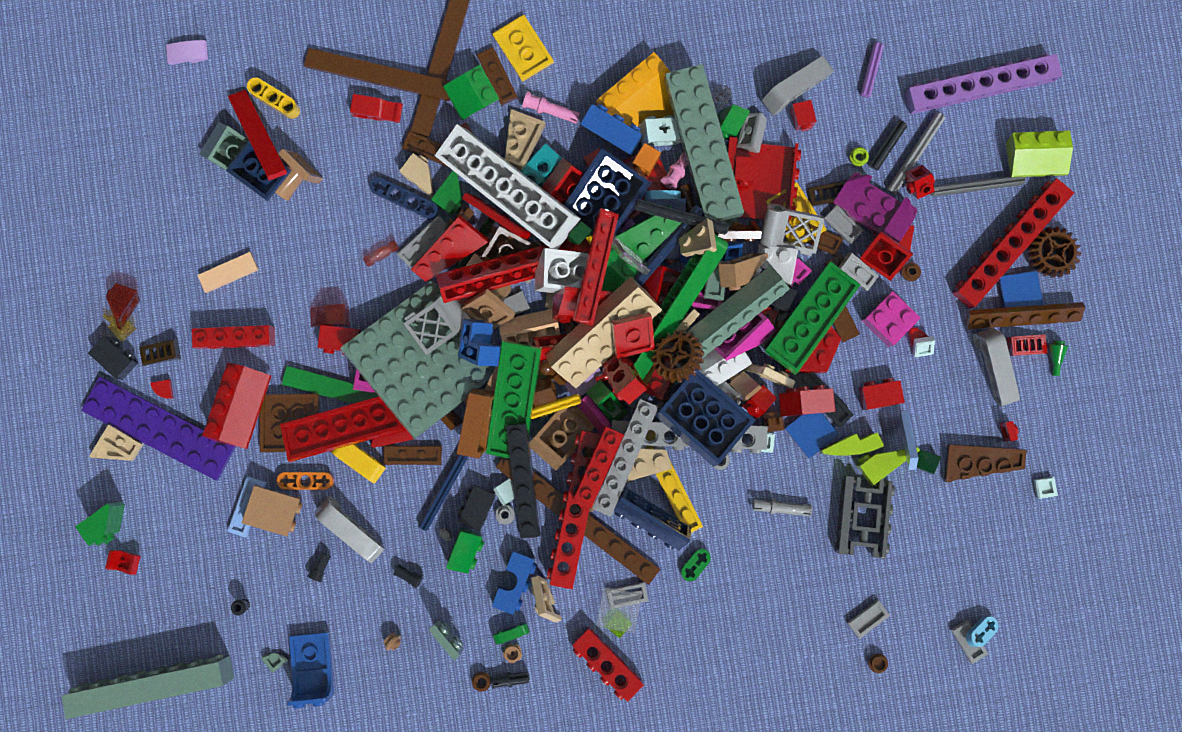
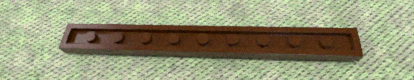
M503 457L496 468L513 480L510 458ZM533 472L536 499L559 516L560 511L565 509L566 503L562 502L564 495ZM573 504L569 510L571 513H578L581 508ZM588 514L584 536L649 585L660 569ZM569 523L575 529L577 528L575 524Z

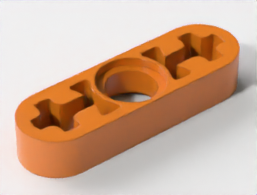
M283 472L277 477V485L285 490H326L334 485V477L328 472ZM287 475L288 479H296V483H288L286 486L282 479L286 478ZM304 475L309 476L311 479V483L308 486L301 484V478ZM314 475H317L316 479H323L325 475L326 479H329L330 482L326 483V487L324 483H316V487H314Z

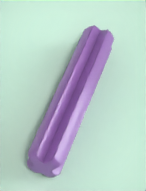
M875 42L873 44L860 92L862 97L869 98L871 96L884 47L882 43Z

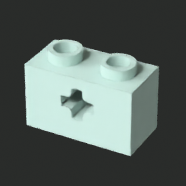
M673 115L664 116L656 119L655 116L646 117L639 124L640 133L643 135L641 139L642 146L644 143L652 147L678 145L681 142Z

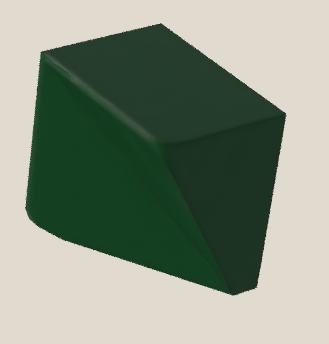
M581 221L568 234V241L580 244L586 237L591 236L592 230Z
M920 449L916 469L934 475L941 457Z

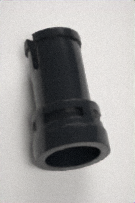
M319 552L314 567L311 568L307 577L317 582H322L325 574L324 571L331 556Z
M398 564L393 573L394 576L408 582L415 589L418 588L424 577L423 574H417L416 571L413 572L401 566V564Z

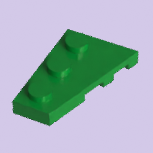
M650 215L644 221L632 225L631 228L623 232L617 233L616 237L645 261L681 223Z

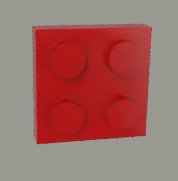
M649 312L611 321L614 351L617 359L655 350L652 316Z

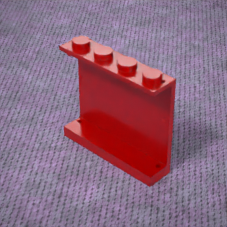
M730 137L728 156L733 174L735 173L736 156L756 158L753 185L749 184L748 187H741L736 183L744 210L743 215L739 218L764 220L768 205L766 201L785 189L786 193L770 203L783 206L786 202V209L796 211V206L792 205L793 198H797L798 187H794L795 180L799 178V168H796L797 161L801 159V150L798 149L799 143H796L794 147L761 144L760 152L755 153L737 149V138ZM789 215L788 221L790 222L791 217H795V216Z

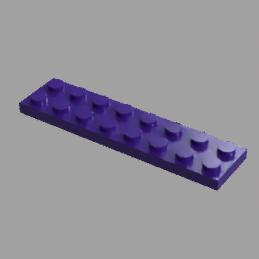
M103 377L98 378L81 409L82 412L112 425L123 433L216 481L219 480L236 448L235 446L215 442L203 437L204 429Z

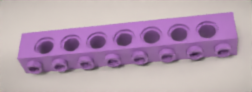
M1049 53L1038 56L1037 59L1031 60V57L1020 60L1019 63L1007 62L997 68L989 66L980 72L971 70L963 76L954 74L941 81L937 78L928 81V84L921 85V83H915L910 85V88L905 92V97L911 115L1055 82L1063 75L1057 54L1049 55ZM1035 67L1039 68L1040 73L1035 71ZM1016 71H1019L1022 74V77H1019L1016 74ZM998 75L1003 77L1004 82L998 79ZM979 79L984 80L986 86L981 85ZM961 84H965L968 90H964ZM943 88H947L949 94H945ZM924 92H928L931 95V99L926 98Z

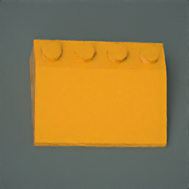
M653 52L596 100V107L599 103L608 109L606 113L611 116L617 114L625 119L623 123L630 126L632 123L637 127L646 117L655 116L656 119L664 116L673 115L664 82L665 74L670 73V70Z

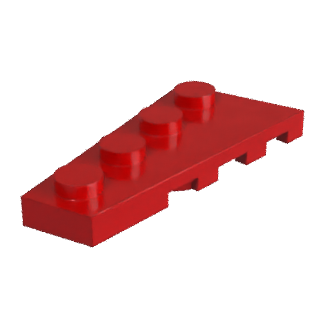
M459 215L413 265L411 270L426 282L436 276V274H439L487 244L489 239Z

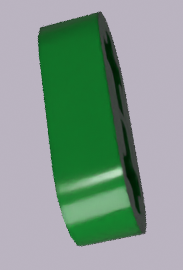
M700 548L690 556L681 568V576L684 580L691 582L698 578L711 560L710 553L706 549ZM706 553V561L701 560L697 565L696 562L699 559L697 554ZM695 565L696 567L693 570L694 576L689 575L686 577L685 569H691Z
M523 623L497 632L492 637L495 645L524 636L530 633L527 623Z

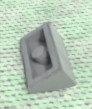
M749 113L741 127L737 149L755 153L760 152L767 118L762 113Z

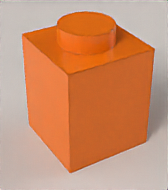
M644 143L633 161L632 167L641 174L649 176L659 160L661 152Z

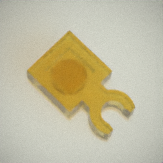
M111 307L113 315L109 317L104 313L103 318L111 322L108 326L109 329L123 342L137 328L126 315H120L117 309Z

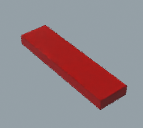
M464 194L463 200L518 237L528 239L531 235L528 230L476 195Z

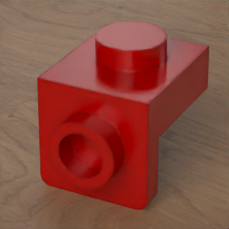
M110 550L105 569L136 575L141 556L125 550Z

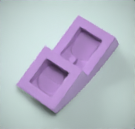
M205 40L184 41L166 45L168 64L175 65L187 61L196 63L208 60L207 41Z

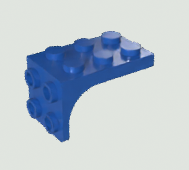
M320 632L289 636L292 693L287 701V706H293L294 709L305 707V704H313L314 707L325 705V702L329 701L335 694L330 633Z

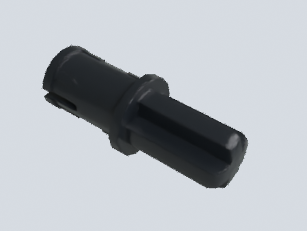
M527 671L512 674L508 672L505 675L490 677V683L493 684L491 685L492 689L506 686L512 688L513 685L530 682V675Z

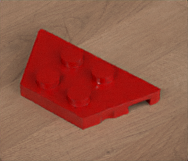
M832 326L799 372H828L842 339ZM787 368L785 369V372L791 373Z

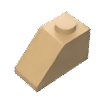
M413 153L399 172L432 198L434 191L431 169L427 164L429 161L422 155L417 157Z

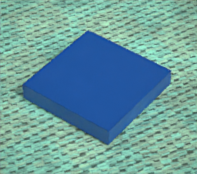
M1037 271L1002 276L998 280L1003 308L1043 305Z
M822 413L800 415L784 428L807 458H811L839 435Z

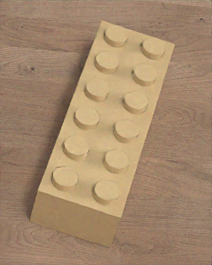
M629 277L597 307L592 326L580 323L545 356L551 368L577 388L615 353L611 321L648 312L653 319L662 309L645 289L632 277Z

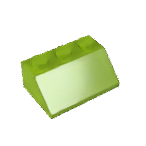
M1070 130L1013 132L1007 140L1006 149L1011 177L1064 176L1069 174L1073 151Z

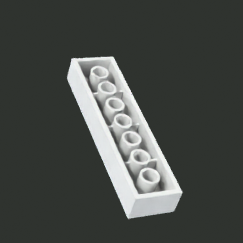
M458 124L435 155L552 249H559L568 234L580 220L577 215L466 128Z

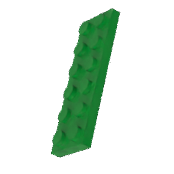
M830 261L764 351L794 375L797 374L861 284Z
M506 340L502 341L486 454L510 458L507 424L527 423L529 436L542 347Z

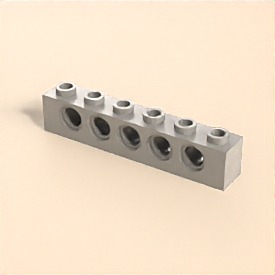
M642 399L639 400L592 509L611 517L658 406Z

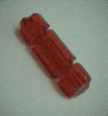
M394 240L387 243V246L383 245L373 251L372 255L368 254L365 256L363 261L368 267L375 264V261L378 262L389 256L390 252L394 253L399 249L397 243Z

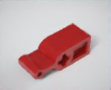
M353 94L350 113L353 117L400 123L403 103Z

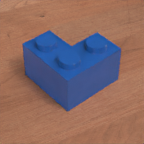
M463 319L458 357L477 366H498L500 347L490 343L491 336L493 335V323L485 320Z

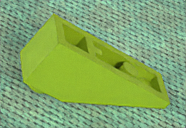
M905 450L871 454L870 456L866 454L858 460L860 463L856 467L870 485H875L907 461Z

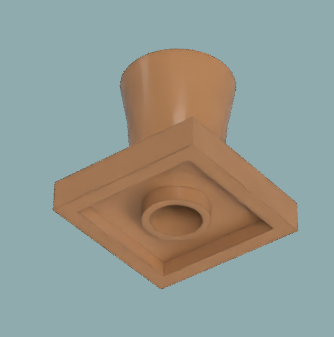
M282 149L278 155L288 164L287 168L291 170L290 174L275 191L283 199L289 201L303 180L319 184L324 179L297 152Z
M509 285L491 291L486 289L464 302L461 309L472 319L493 323V329L514 318L515 312L504 303L511 292V287Z

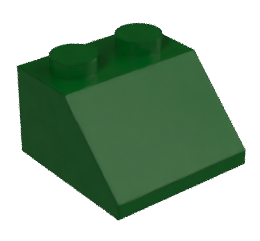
M481 65L467 71L443 86L461 120L466 119L499 99Z
M614 244L611 246L601 291L614 292L629 277L634 278L641 270Z
M123 502L107 503L75 526L88 546H100L103 543L106 545L115 539L114 535L119 533L125 506Z
M461 527L447 560L446 569L467 574L470 569L474 570L477 562L475 555L477 551L481 552L485 542L482 540L483 535Z

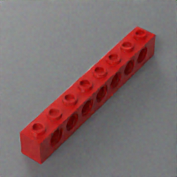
M1058 178L1051 182L1048 180L1040 188L1042 192L1030 199L1028 202L1030 204L1027 209L1023 208L1016 217L1018 219L1014 224L1011 222L1004 229L1005 234L1002 238L999 236L991 244L993 248L981 255L979 258L981 262L977 266L973 265L968 270V277L965 280L961 279L954 288L956 290L953 295L969 309L978 305L1072 197L1074 192ZM1046 196L1051 199V204L1047 203ZM1034 210H1036L1039 213V218H1036L1034 216ZM1022 224L1027 227V232L1022 231ZM1009 238L1014 240V247L1009 244ZM997 252L1001 253L1002 261L997 259ZM985 266L990 269V275L985 274ZM972 280L977 282V290L972 287Z
M587 238L580 244H575L565 239L558 250L589 253L590 244ZM543 245L436 274L443 303L473 296L486 289L491 291L534 279L543 249L552 248Z
M581 430V433L576 435L575 445H578L577 452L573 453L571 458V464L574 465L573 471L569 472L567 477V483L570 484L569 490L564 492L562 501L566 503L565 509L560 511L558 520L562 522L561 528L556 530L554 539L558 541L557 547L552 549L550 560H554L553 566L548 568L546 579H550L549 585L573 590L590 507L573 500V490L579 484L582 475L578 474V468L582 465L587 466L591 455L583 456L582 449L585 446H589L594 450L600 433ZM578 504L581 509L578 513H571L569 510L570 506ZM573 523L577 528L574 532H567L565 529L566 525ZM569 542L573 547L570 551H564L561 548L562 545ZM560 562H566L569 565L566 570H560L557 566Z

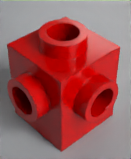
M924 165L905 172L907 180L905 187L909 194L920 199L935 192V178Z

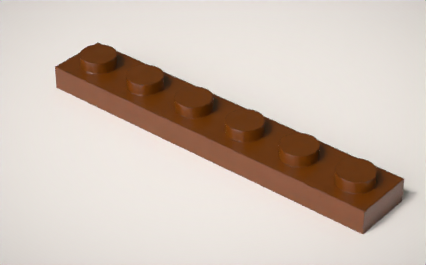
M1083 302L968 310L965 325L967 329L1079 322L1082 320L1085 305Z

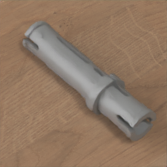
M753 499V511L811 517L812 514L811 504L776 501V499Z

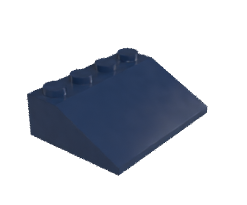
M601 148L564 206L580 218L578 223L582 221L592 230L591 236H593L599 209L602 208L619 214L613 237L614 240L616 234L619 233L626 220L634 211L636 200L642 199L653 181Z
M695 370L696 376L689 375V381L685 380L657 411L655 416L714 467L722 462L755 422V419L703 373Z
M624 488L614 509L616 516L632 521L631 524L635 528H643L648 531L647 534L656 540L658 538L664 541V545L672 550L674 548L680 550L690 542L691 527L681 522L629 488Z

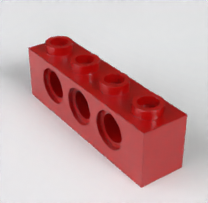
M270 325L192 328V348L199 350L275 346V327Z
M614 353L601 365L604 368V374L610 379L608 380L609 384L615 389V396L620 401L625 400L628 404H631L647 390L630 356L617 359Z
M604 425L573 495L574 501L592 508L624 437L623 433Z
M589 626L572 642L574 647L572 651L579 658L583 656L590 670L593 672L597 671L601 675L600 679L607 686L611 685L615 689V695L620 700L624 698L628 702L644 686V682ZM596 647L598 653L595 656H591L587 652L588 648ZM604 661H610L612 667L605 670L601 667V664ZM617 675H624L626 680L619 684L615 681V677Z

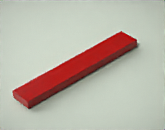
M246 90L229 95V102L268 180L270 181L287 174Z
M602 208L598 210L573 321L589 326L594 324L619 214Z

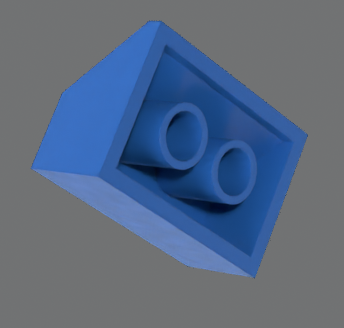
M598 103L597 107L592 104L581 125L633 156L643 137L639 133L641 129L632 123L630 126L623 123L625 119L617 114L611 116L606 113L608 109Z

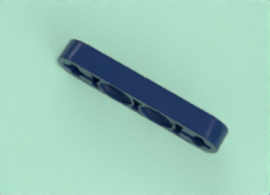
M379 177L370 181V190L376 196L429 220L438 216L439 210L434 202ZM381 182L382 187L388 190L387 192L381 189L376 191L374 185ZM393 190L401 192L400 197L396 200L390 196ZM410 198L418 200V204L413 208L407 204ZM422 201L424 202L423 206L426 208L433 206L434 213L427 215L426 210L421 208Z

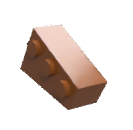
M474 388L470 393H467L465 399L467 406L463 416L457 454L479 459L487 450L495 392Z

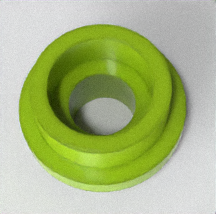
M857 147L851 151L849 158L853 165L863 166L867 163L869 154L866 149ZM857 154L861 155V160L856 159Z

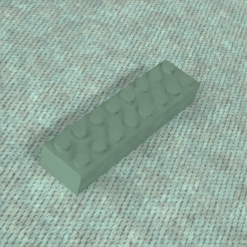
M703 64L666 73L664 82L698 205L704 211L702 216L721 222L741 217L744 210Z
M217 654L205 661L204 658H198L186 664L185 662H179L167 668L166 666H161L148 672L147 670H142L129 676L123 674L110 680L104 678L91 684L89 682L81 683L76 687L69 688L68 693L61 695L65 719L220 687L233 680L234 674L230 655L223 657V654Z

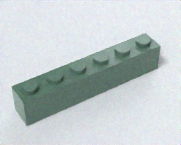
M770 265L686 333L690 332L699 339V343L703 345L702 350L705 356L702 358H704L761 311L768 308L775 300L783 296L790 288ZM686 345V349L691 354V347Z

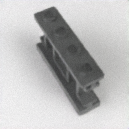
M842 476L835 552L844 555H854L855 546L871 547V557L886 559V555L889 554L890 550L887 539L888 535L891 534L889 517L893 514V505L891 504V497L895 493V486L892 485L893 481L880 480L877 482V489L860 487V477ZM853 490L864 492L863 503L852 502ZM872 493L883 494L882 505L871 504ZM858 507L875 508L873 527L857 526ZM849 526L852 530H861L860 542L849 540L848 543ZM868 531L879 532L878 544L867 542Z

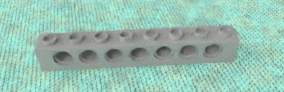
M611 421V428L625 434L630 421ZM652 422L649 430L654 431L655 438L652 441L644 439L640 449H646V445H652L653 449L665 450V446H673V450H684V447L690 446L675 433L674 439L671 442H667L664 439V434L672 430L663 422ZM750 426L745 434H749L751 437L750 443L747 445L743 444L741 437L730 452L742 453V449H750V453H761V450H767L768 426Z

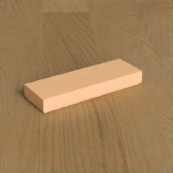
M248 252L199 274L198 278L204 292L209 293L254 273L259 268L252 253Z

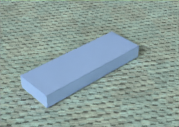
M901 411L899 425L908 470H916L918 454L909 412Z
M250 476L246 477L227 530L228 532L242 537L248 536L251 526L242 524V520L253 487L257 484L265 488L267 482Z

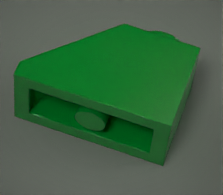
M732 104L718 111L717 117L724 140H729L730 137H735L738 134L750 110Z
M455 171L450 173L431 199L432 202L450 216L454 213L457 214L463 206L461 204L463 199L460 179Z
M601 380L586 392L610 421H619L628 413Z

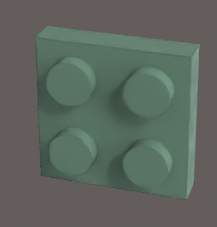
M439 619L430 627L429 631L449 656L455 660L464 650L462 647L464 644L459 637H454L451 634L450 626L445 621L442 622Z

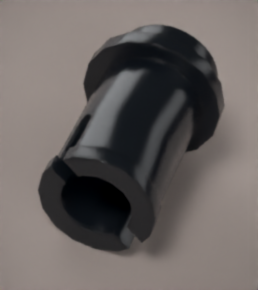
M247 599L236 600L231 604V611L235 615H242L248 610L247 608H250V602Z

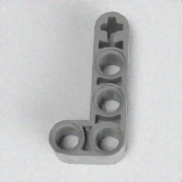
M821 56L777 84L763 98L762 102L772 116H775L791 101L827 79L834 73V69L825 57Z
M994 328L974 333L973 341L976 348L983 352L997 405L1002 407L1019 401V391L1003 333Z
M328 496L316 508L315 517L369 563H373L385 550V547L375 537L342 511L340 504L332 497Z

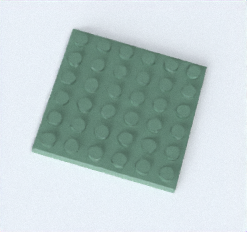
M433 280L340 349L414 440L465 401L467 393H470L474 388L480 389L484 386L496 366H477L459 358L458 351L461 333H458L431 353L425 355L403 325L406 322L405 317L413 312L418 314L437 300L436 296L440 293V290ZM435 308L427 313V320L438 321L439 314ZM415 321L409 326L413 331L422 332L423 322ZM426 323L424 333L435 334L437 324ZM439 325L438 335L447 336L451 333L448 326ZM423 336L422 344L428 349L434 345L435 338Z

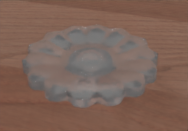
M721 84L711 90L716 109L723 108L724 105L728 104V100L731 99L729 87Z

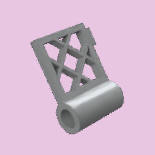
M769 204L766 209L760 243L765 248L776 246L801 250L800 254L811 256L812 253L816 254L825 217L786 209L778 204ZM789 215L798 217L800 223L792 227L788 221ZM810 220L820 221L819 226L812 231L806 224ZM803 225L808 233L799 237L795 229ZM790 232L796 238L793 242L783 241L784 236ZM811 236L814 240V246H805L802 240Z
M439 293L434 303L418 314L413 312L404 318L406 322L403 325L425 355H428L446 341L461 333L463 319H471L461 309L462 306L458 300L443 303L441 293ZM435 308L439 314L438 321L427 320V313ZM415 321L423 322L422 332L413 331L409 325ZM426 323L437 324L435 334L424 333ZM439 325L448 326L451 333L447 336L438 335ZM423 336L434 337V345L426 349L422 344Z

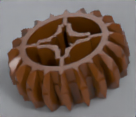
M1056 226L1053 229L1048 227L1045 231L1042 230L1030 244L1032 248L1027 251L1032 254V256L1028 257V260L1034 261L1031 266L1038 267L1036 269L1037 273L1043 271L1042 276L1044 277L1049 275L1050 278H1055L1056 276L1060 278L1064 274H1070V270L1076 268L1075 264L1080 262L1077 256H1080L1082 253L1077 251L1081 245L1075 244L1078 238H1071L1073 232L1066 234V228L1059 230V227ZM1051 238L1057 239L1063 244H1057L1055 240L1052 241ZM1059 249L1056 251V254L1049 256L1053 253L1052 251ZM1050 260L1058 267L1051 266L1046 261Z
M674 330L672 336L670 333H667V338L665 339L660 337L662 342L660 344L655 343L657 349L652 350L655 356L651 357L654 363L653 368L657 370V374L662 376L664 380L667 381L669 379L673 383L676 379L679 383H682L683 378L689 381V375L691 374L696 376L694 371L701 370L699 364L704 363L702 357L705 356L702 350L703 345L699 343V339L694 337L692 333L689 332L687 334L683 330L680 334ZM686 345L691 347V354L686 352ZM665 359L670 361V368L665 366Z

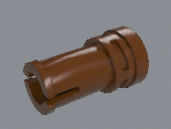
M686 184L677 188L676 191H681V199H686V212L689 213L696 204L692 196L691 185Z

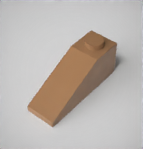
M750 253L718 264L721 287H729V290L741 289L740 286L748 284L768 258V253Z

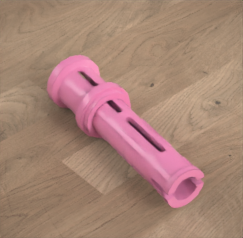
M527 91L522 105L523 108L528 107L537 110L539 114L543 112L575 124H577L580 112L548 102L545 97L540 98L531 95L529 91Z
M684 152L678 161L670 166L668 174L661 179L662 184L670 190H675L680 178L685 176V170L688 165Z

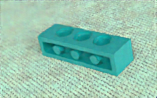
M545 143L525 165L523 171L521 170L520 172L528 178L534 179L535 183L542 187L562 157ZM540 165L548 166V170L545 172L538 170Z

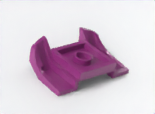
M854 172L833 203L845 210L848 217L876 234L883 232L899 243L912 224L918 210L907 197L900 202L870 184L869 182L873 176Z

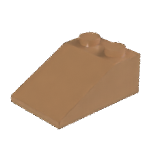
M576 405L559 410L529 442L530 448L554 470H557L578 447V445H575L577 433L580 434L581 430L591 431L594 425Z

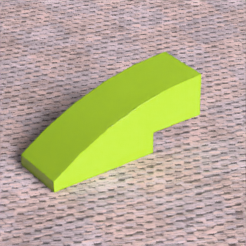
M878 432L870 433L860 439L857 434H851L822 448L819 453L835 456L857 455L881 448L884 444Z

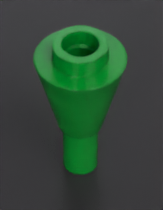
M1053 340V344H1049L1053 363V376H1060L1061 364L1069 345H1065V341Z

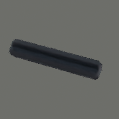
M897 121L869 163L870 168L876 171L879 170L907 128L904 121Z

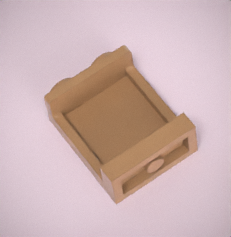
M255 484L242 524L288 537L289 532L293 533L296 521H293L295 513H300L303 504L299 502L301 497H293Z

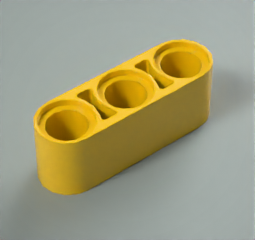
M251 78L248 81L247 89L256 99L289 119L299 116L300 107L291 97L259 78ZM261 85V89L258 92H254L255 87ZM277 95V99L270 102L271 97ZM293 105L291 111H286L287 106Z
M356 444L330 451L372 483H376L386 469V466Z

